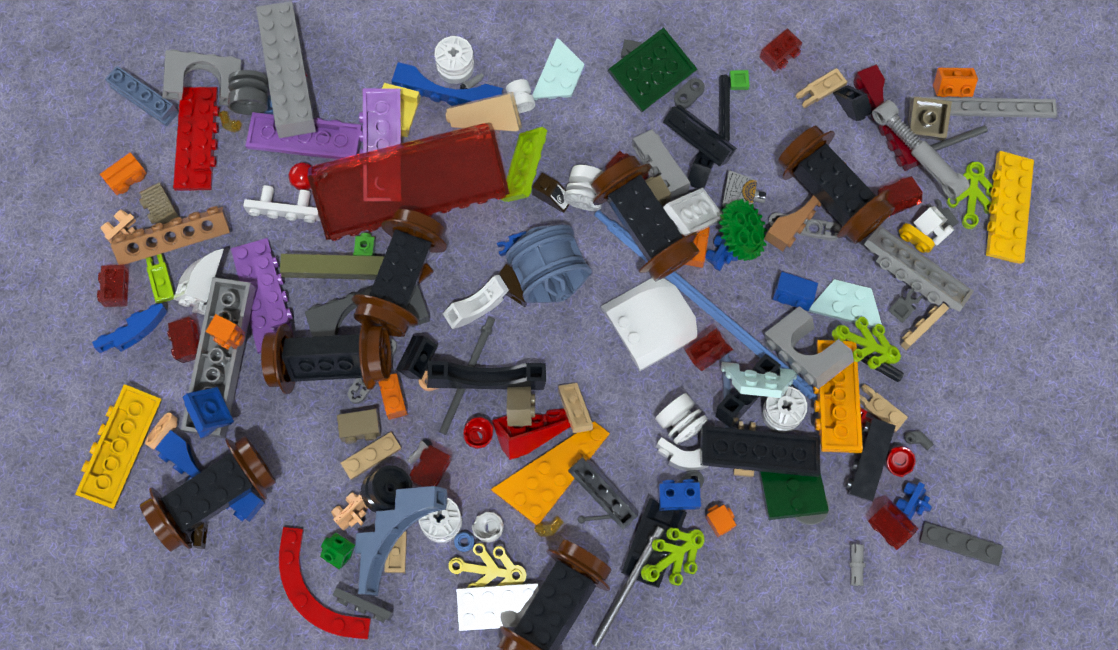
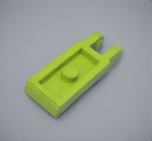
M163 253L157 255L159 261L157 265H153L152 257L146 258L147 272L157 304L173 300L175 296Z

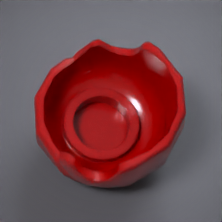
M297 163L289 171V183L297 190H309L317 181V172L308 163Z
M482 417L473 418L465 425L463 438L469 447L475 449L484 448L492 440L493 426L487 419ZM477 432L481 433L482 440L480 439Z
M896 446L890 449L885 460L886 468L890 473L899 477H904L906 474L911 473L916 462L914 453L909 448L903 446Z

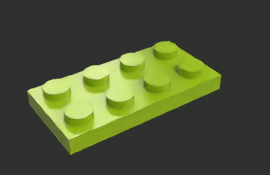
M539 127L519 133L502 192V201L510 202L529 197L532 191V183L537 173L538 162L541 159V151L546 141L547 129Z

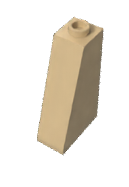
M513 92L450 106L446 109V120L451 124V127L519 131L522 128Z

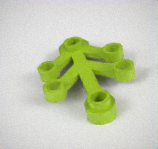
M972 162L967 166L966 173L963 176L967 180L970 179V187L956 199H953L956 204H951L950 198L947 200V205L950 208H955L961 200L968 196L967 213L962 219V225L966 229L975 228L979 222V218L975 214L976 198L984 206L986 214H989L987 206L991 205V202L978 187L979 181L986 189V195L991 197L989 189H992L993 185L984 176L985 168L980 162ZM972 169H976L978 174L974 173ZM966 220H971L972 225L968 224Z
M860 317L855 321L856 327L865 338L851 333L845 325H839L832 331V337L835 341L839 339L843 342L847 339L865 347L852 352L855 362L861 361L865 356L874 352L882 354L879 357L873 356L867 361L871 369L878 368L884 362L895 364L901 359L899 350L895 346L890 345L884 336V326L877 324L872 328V334L881 343L879 345L867 328L869 322L865 317Z
M669 528L667 530L668 539L685 541L680 546L665 543L662 539H654L652 542L653 550L671 553L655 566L645 565L641 570L642 578L646 581L654 582L659 578L660 572L674 562L669 582L672 585H681L683 577L680 572L684 554L688 550L687 562L683 568L686 573L695 574L697 572V564L695 563L697 549H700L704 544V534L700 530L693 529L688 533L680 532L677 528Z

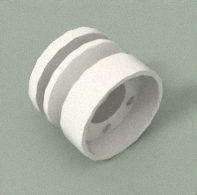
M450 36L438 43L434 55L439 76L451 84H459L468 80L474 72L473 50L469 42L458 36Z
M588 165L574 166L569 177L570 183L567 185L564 194L566 203L588 211L600 210L602 204L596 206L593 204L597 195L592 189L591 184L604 171Z
M788 386V390L781 398L768 397L762 407L764 423L769 429L777 433L793 431L799 426L807 413L805 396L799 390ZM782 406H788L789 409H783Z
M687 393L675 399L655 418L663 429L673 426L668 436L673 437L679 434L673 441L676 445L692 438L708 420L706 415L697 419L702 412L701 409L694 412L690 411L695 402Z
M447 498L446 510L430 513L418 520L424 535L437 543H447L455 539L462 528V516L458 506L449 498ZM442 514L443 518L445 519H442L440 523H438L435 517H439V515Z

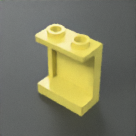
M384 83L382 89H401V138L402 136L408 137L420 102V94L418 91Z

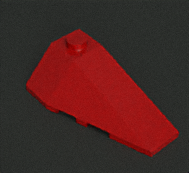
M564 408L548 410L546 414H535V417H532V425L508 426L507 416L492 420L501 449L509 460L529 454L571 427Z

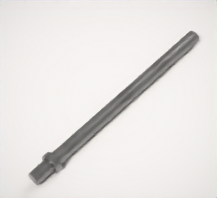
M657 526L653 535L649 536L647 546L591 644L598 648L640 575L642 568L653 552V540L660 539L664 529Z

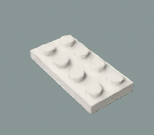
M704 188L673 200L663 207L670 219L677 225L679 232L685 237L694 232L698 233L722 220L720 217L722 212Z
M538 583L457 588L459 630L499 628V626L516 627L539 591Z

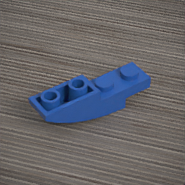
M160 303L151 305L145 311L135 312L126 319L128 326L119 327L111 334L99 336L97 340L92 342L93 346L99 353L113 347L122 352L141 341L153 331L168 311Z

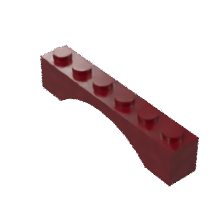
M877 64L857 72L854 78L855 88L868 95L871 111L884 103L883 87L885 78ZM879 125V131L882 136L886 137L889 150L894 151L899 167L906 171L921 165L911 154L912 150H910V147L905 145V142L892 131V128H889L888 125Z

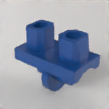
M717 235L714 240L715 247H718L717 252L708 250L705 255L706 260L713 264L714 268L718 271L722 269L725 263L729 264L731 260L738 261V256L733 257V251L728 252L729 246H724L726 240L721 239V235Z
M908 482L904 488V494L911 497L910 501L907 502L900 498L895 505L896 510L904 514V518L908 521H911L915 512L918 515H922L923 511L930 512L932 506L928 504L930 497L925 495V484L921 482L918 485Z

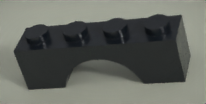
M765 354L752 370L759 374L772 372L778 376L781 364ZM738 390L732 394L729 393L717 406L715 417L732 428L760 396L740 394Z

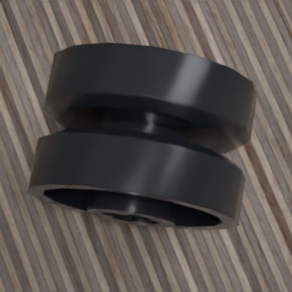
M387 465L372 472L363 480L361 497L364 504L375 513L376 511L395 510L396 490L412 488V482L409 475L402 468Z

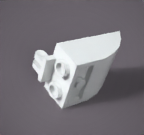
M224 249L216 250L193 262L181 276L173 300L179 301L178 304L185 307L193 306L192 312L205 315L207 305H204V303L208 300L212 277L215 278Z

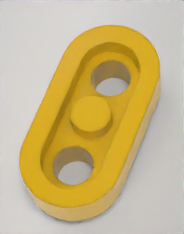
M905 223L899 229L901 239L911 242L921 253H929L935 246L931 238L910 224Z

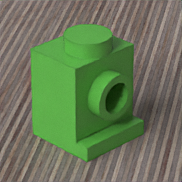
M361 233L360 236H355L353 256H375V237H371L372 235L369 233Z

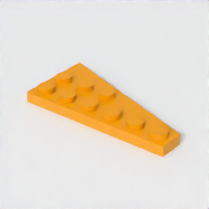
M593 422L592 430L574 434L492 488L491 491L538 527L575 478L568 472L569 468L584 454L591 459L610 433L596 422Z

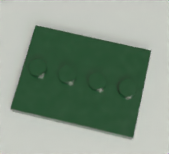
M663 27L610 67L608 72L641 112H644L698 69Z
M759 471L768 520L828 513L829 509L821 474L819 477Z

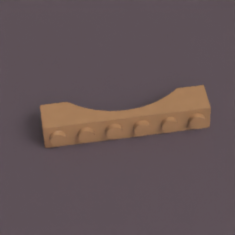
M812 195L810 201L800 210L788 216L779 217L767 232L764 240L782 252L787 246L790 248L796 240L794 237L796 233L801 234L806 227L804 222L806 219L809 221L816 213L815 207H821V202Z

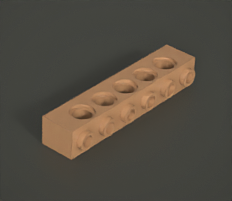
M214 206L208 208L206 212H194L183 219L177 217L166 224L157 223L146 230L143 228L137 229L132 232L133 234L126 236L125 234L117 235L112 240L111 247L118 265L121 266L230 233V226L223 207L218 208ZM205 220H209L213 224L207 227L204 226L202 222ZM191 226L194 230L187 232L184 230V227ZM171 231L175 233V236L170 238L165 233ZM154 237L157 239V242L150 243L147 241V238ZM136 243L139 247L133 249L128 244Z

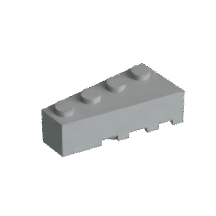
M651 129L633 138L632 147L643 164H651L652 166L648 172L650 177L656 178L661 176L671 193L670 202L687 195L690 181L665 148L660 136Z

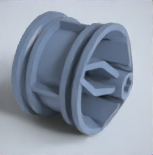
M569 225L532 228L506 253L507 262L511 264L523 291V298L528 303L562 302L570 298L592 273L590 266L586 264L576 243L573 228Z

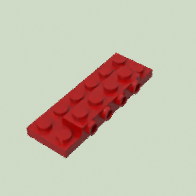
M183 87L182 99L179 101L173 184L175 191L212 190L213 167L217 165L214 150L218 148L215 133L219 132L216 117L220 115V108L217 105V87Z

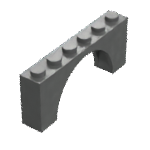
M418 284L407 310L418 319L416 326L430 322ZM372 287L365 289L359 294L369 295ZM352 293L344 299L331 300L326 305L313 306L308 311H305L312 337L338 335L344 318L357 308L352 302V297L358 294Z

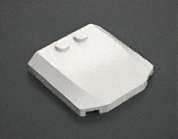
M651 278L601 306V310L628 349L639 371L644 370L698 338L695 315L677 287L664 278L656 282Z

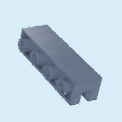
M118 66L105 79L110 84L111 89L166 127L178 114V111L171 102L162 98L161 95Z

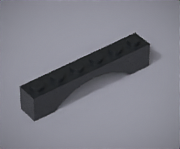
M428 361L427 388L507 389V387H531V390H544L546 384V363H524L501 368L468 367L449 361Z

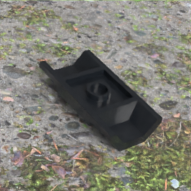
M649 498L621 573L627 577L630 576L649 542V536L653 535L657 526L664 529L660 539L664 540L665 543L675 545L677 540L668 539L667 530L671 527L681 530L687 512L681 510L659 511V503ZM653 550L645 565L655 566L671 552ZM666 568L660 572L659 578L654 582L644 580L641 573L636 581L659 588Z

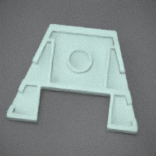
M721 363V371L726 372L725 376L728 379H732V384L740 394L781 398L788 390V386L793 384V379H797V373L791 369L780 368L779 376H777V374L772 372H766L765 374H759L753 370L741 372L737 363Z

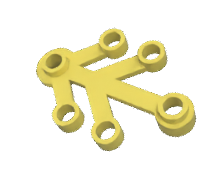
M476 543L473 547V552L480 556L487 566L465 563L461 557H454L449 562V570L454 574H459L462 571L485 574L477 582L470 583L467 588L471 586L483 587L497 576L505 578L498 585L522 584L527 576L526 570L522 566L512 563L503 546H496L493 550V555L495 558L501 559L506 569L498 568L486 551L483 543ZM476 546H482L483 552H477ZM496 549H502L503 554L498 556ZM453 563H459L460 569H454ZM514 572H518L520 574V577L518 579L513 578L512 574Z

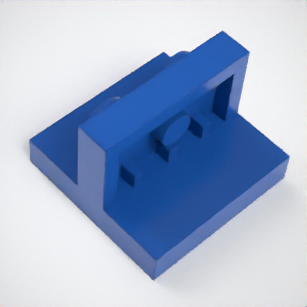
M218 387L186 393L182 397L200 438L208 437L217 428L229 426L234 422Z

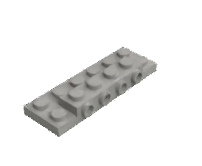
M881 225L864 244L872 253L879 255L876 262L880 264L882 269L893 273L898 280L904 281L914 288L915 292H920L927 297L930 303L940 306L944 301L950 308L960 312L974 292Z

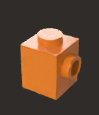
M715 505L707 510L708 514L705 518L717 538L737 526L733 520L735 516L729 507Z

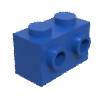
M781 272L776 282L772 300L797 308L800 306L802 309L809 311L815 299L818 283Z
M693 479L682 480L683 483H675L674 480L662 481L663 484H659V511L700 509V482H695Z

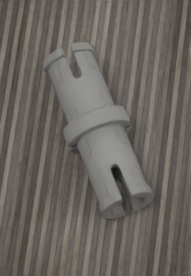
M851 544V563H849V567H851V586H864L863 572L864 568H866V563H864V545Z

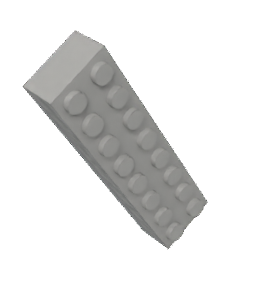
M289 1L258 6L256 10L278 137L284 138L316 132L293 3Z
M212 277L189 393L218 387L231 414L245 340L236 350L231 347L227 350L214 342V338L206 330L215 314L238 325L246 332L244 335L246 339L256 288L249 282ZM185 407L181 430L186 433L199 435ZM228 426L217 428L209 436L226 439Z

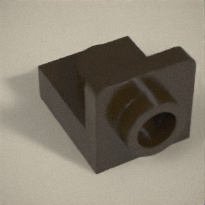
M206 523L197 527L191 534V543L197 549H205L208 525Z

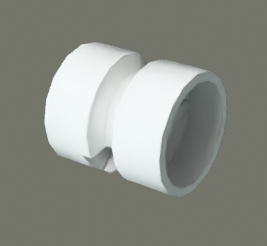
M516 80L506 86L507 93H514L519 113L530 111L535 107L533 95H529L531 89L527 80Z

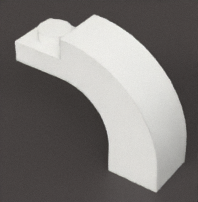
M495 275L473 296L452 303L444 311L443 315L452 329L462 327L498 306L504 300L502 297L509 289L500 275Z
M662 437L656 445V448L659 449V454L666 458L668 456L671 457L668 465L683 471H698L709 467L700 465L701 448L695 451H683Z

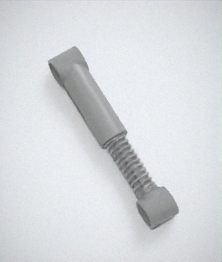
M886 100L873 110L872 116L874 120L881 126L888 125L896 135H899L898 137L912 150L911 154L942 185L946 196L950 199H956L970 187L965 176L956 173L926 141H920V138H917L918 135L915 136V133L910 131L911 128L908 129L909 126L903 124L904 121H901L902 119L898 116L899 111L895 103Z

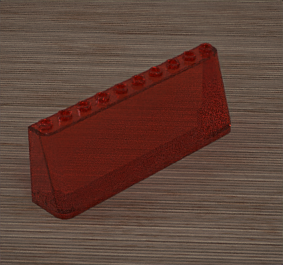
M482 123L314 165L308 169L307 175L326 240L331 239L332 241L339 240L345 235L356 236L365 230L369 232L378 230L382 222L392 219L395 211L398 209L412 210L431 217L433 213H447L453 208L459 207L463 209L469 207L472 203L483 204L488 202V199H503L506 195L510 194L492 123Z

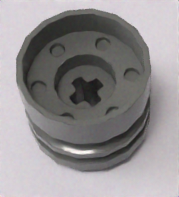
M238 70L229 74L228 89L230 92L228 94V108L231 111L243 115L267 111L268 96L266 93L268 91V78L265 74L254 70Z

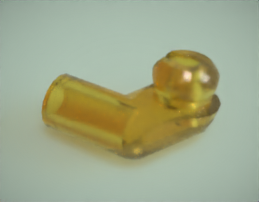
M227 111L219 113V118L225 130L234 133L240 131L242 125L239 120L236 122L235 120L231 121Z
M556 516L550 525L538 523L534 530L540 537L553 536L564 522Z

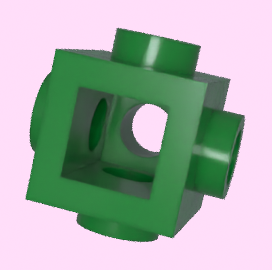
M335 533L323 541L320 557L340 570L351 559L355 545L338 533Z

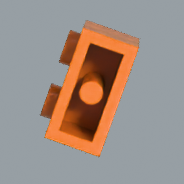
M938 68L933 87L937 96L973 97L978 77L974 68Z
M215 314L206 330L214 338V342L227 350L230 347L236 350L245 340L244 335L246 332L238 325Z

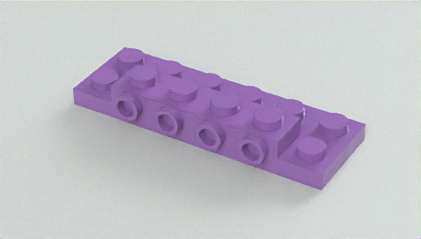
M363 88V112L359 113V121L363 123V131H360V142H363V149H360V161H363V168H360V179H363L364 202H402L401 89Z
M252 112L245 146L247 149L357 161L362 125L314 118L316 132L279 138L273 114Z
M268 238L231 248L239 281L249 282L256 288L249 321L258 354L261 353L262 341L267 332H277L281 324H287L293 333L290 322L293 319L290 308L287 309L285 302H288L286 291L281 289V285L284 284L281 274H277L276 268L279 267L277 257L272 255Z

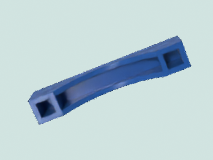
M400 62L397 63L391 81L392 85L418 91L420 98L425 96L434 102L445 101L451 106L503 94V88L489 84H483L470 89L445 88L428 80L415 66Z
M170 430L155 448L160 452L158 457L166 463L169 460L175 464L173 468L180 474L186 472L190 475L188 478L190 480L201 473V471L195 464L190 445ZM251 492L229 507L235 510L233 515L243 522L246 519L250 522L265 503Z

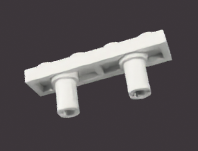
M268 185L263 186L260 201L245 199L243 205L246 212L251 216L263 214L273 219L280 216L290 221L304 219L305 222L314 223L315 221H320L322 215L319 208L308 207L310 191L300 190L297 205L272 203L274 188Z

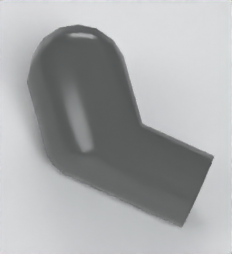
M910 431L905 435V441L908 444H921L927 451L934 445L921 431Z

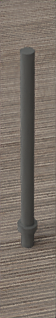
M488 317L485 326H482V333L467 365L468 367L476 366L486 340L492 334L491 329L495 319ZM457 389L439 433L447 434L466 389Z

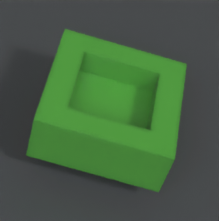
M748 70L730 71V90H749Z

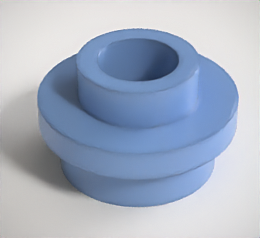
M468 532L458 533L454 539L455 547L461 552L470 551L474 546L473 536ZM464 538L468 540V544L465 546L460 543Z

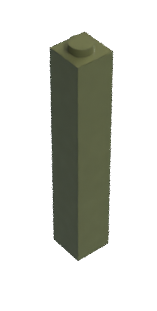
M281 254L280 274L283 278L375 280L384 256Z

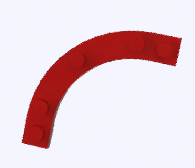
M283 527L279 550V570L284 590L295 609L308 622L328 633L342 637L368 640L371 619L335 613L322 606L311 595L303 581L300 567V552L304 530Z

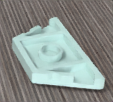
M556 39L533 92L534 100L540 98H567L573 95L583 71L584 63L560 39Z
M835 279L808 311L855 323L860 317H865L869 322L868 327L872 328L877 324L882 325L871 288Z

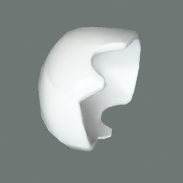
M485 512L477 516L474 525H472L474 536L482 542L488 543L496 541L501 536L504 528L501 517L493 512ZM487 524H488L489 533L486 531V525H487Z

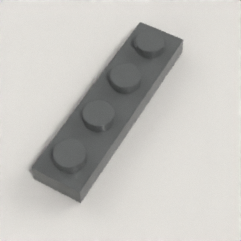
M926 522L923 524L919 541L920 543L996 566L1000 564L1003 551L1002 545Z

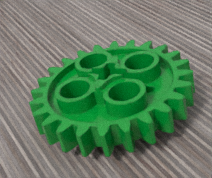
M743 199L732 201L726 204V208L722 209L724 214L720 215L723 221L719 222L722 225L719 231L724 234L721 239L726 240L724 246H729L728 252L733 251V257L738 256V260L743 259L747 261L756 259L758 256H761L760 252H764L763 246L767 245L764 241L766 236L764 232L767 229L763 228L765 222H761L762 215L758 216L759 209H754V204L749 205V201H743Z

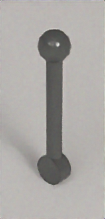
M610 515L593 517L579 516L578 522L582 524L585 521L612 518L610 517Z

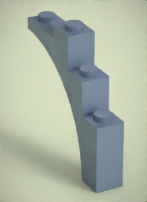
M437 486L397 489L395 510L376 511L375 532L356 533L355 553L361 554L358 594L378 596L381 574L394 544L406 529L420 518L436 511L446 510L447 489Z

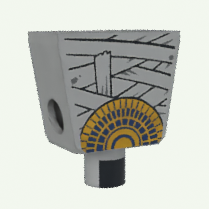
M729 171L721 209L726 208V204L741 199L743 201L748 200L749 205L754 202L765 203L766 192L756 190L757 180Z

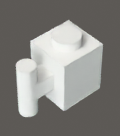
M935 206L930 207L913 222L916 225L915 228L925 235L929 236L933 233L937 235L933 239L935 245L940 244L954 231L951 225L943 229L942 225L947 219Z

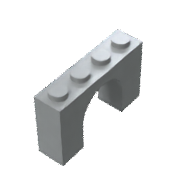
M175 49L165 51L162 98L181 100L183 78L192 70L202 69L209 71L217 78L219 82V105L228 106V94L230 92L228 89V77L232 72L241 70V59H236L232 56L219 57L215 54L203 55L197 52H180Z
M799 306L765 332V344L771 351L774 350L778 353L779 358L783 362L787 361L794 372L803 375L809 385L813 384L819 389L854 362L853 353L839 339L824 351L815 355H803L795 351L796 343L815 328L813 317Z

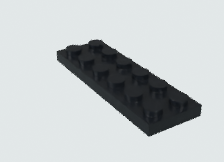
M702 426L700 465L819 477L821 474L820 437Z

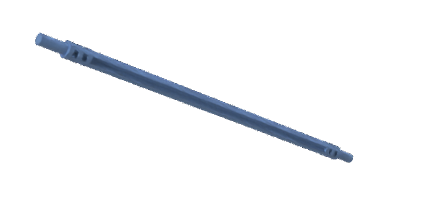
M600 210L595 213L594 216L604 223L611 233L648 262L628 231L615 220H610ZM674 271L665 277L757 356L762 358L767 354L781 364L780 368L791 369ZM797 374V379H793L792 385L808 399L817 400V394L813 393V387Z

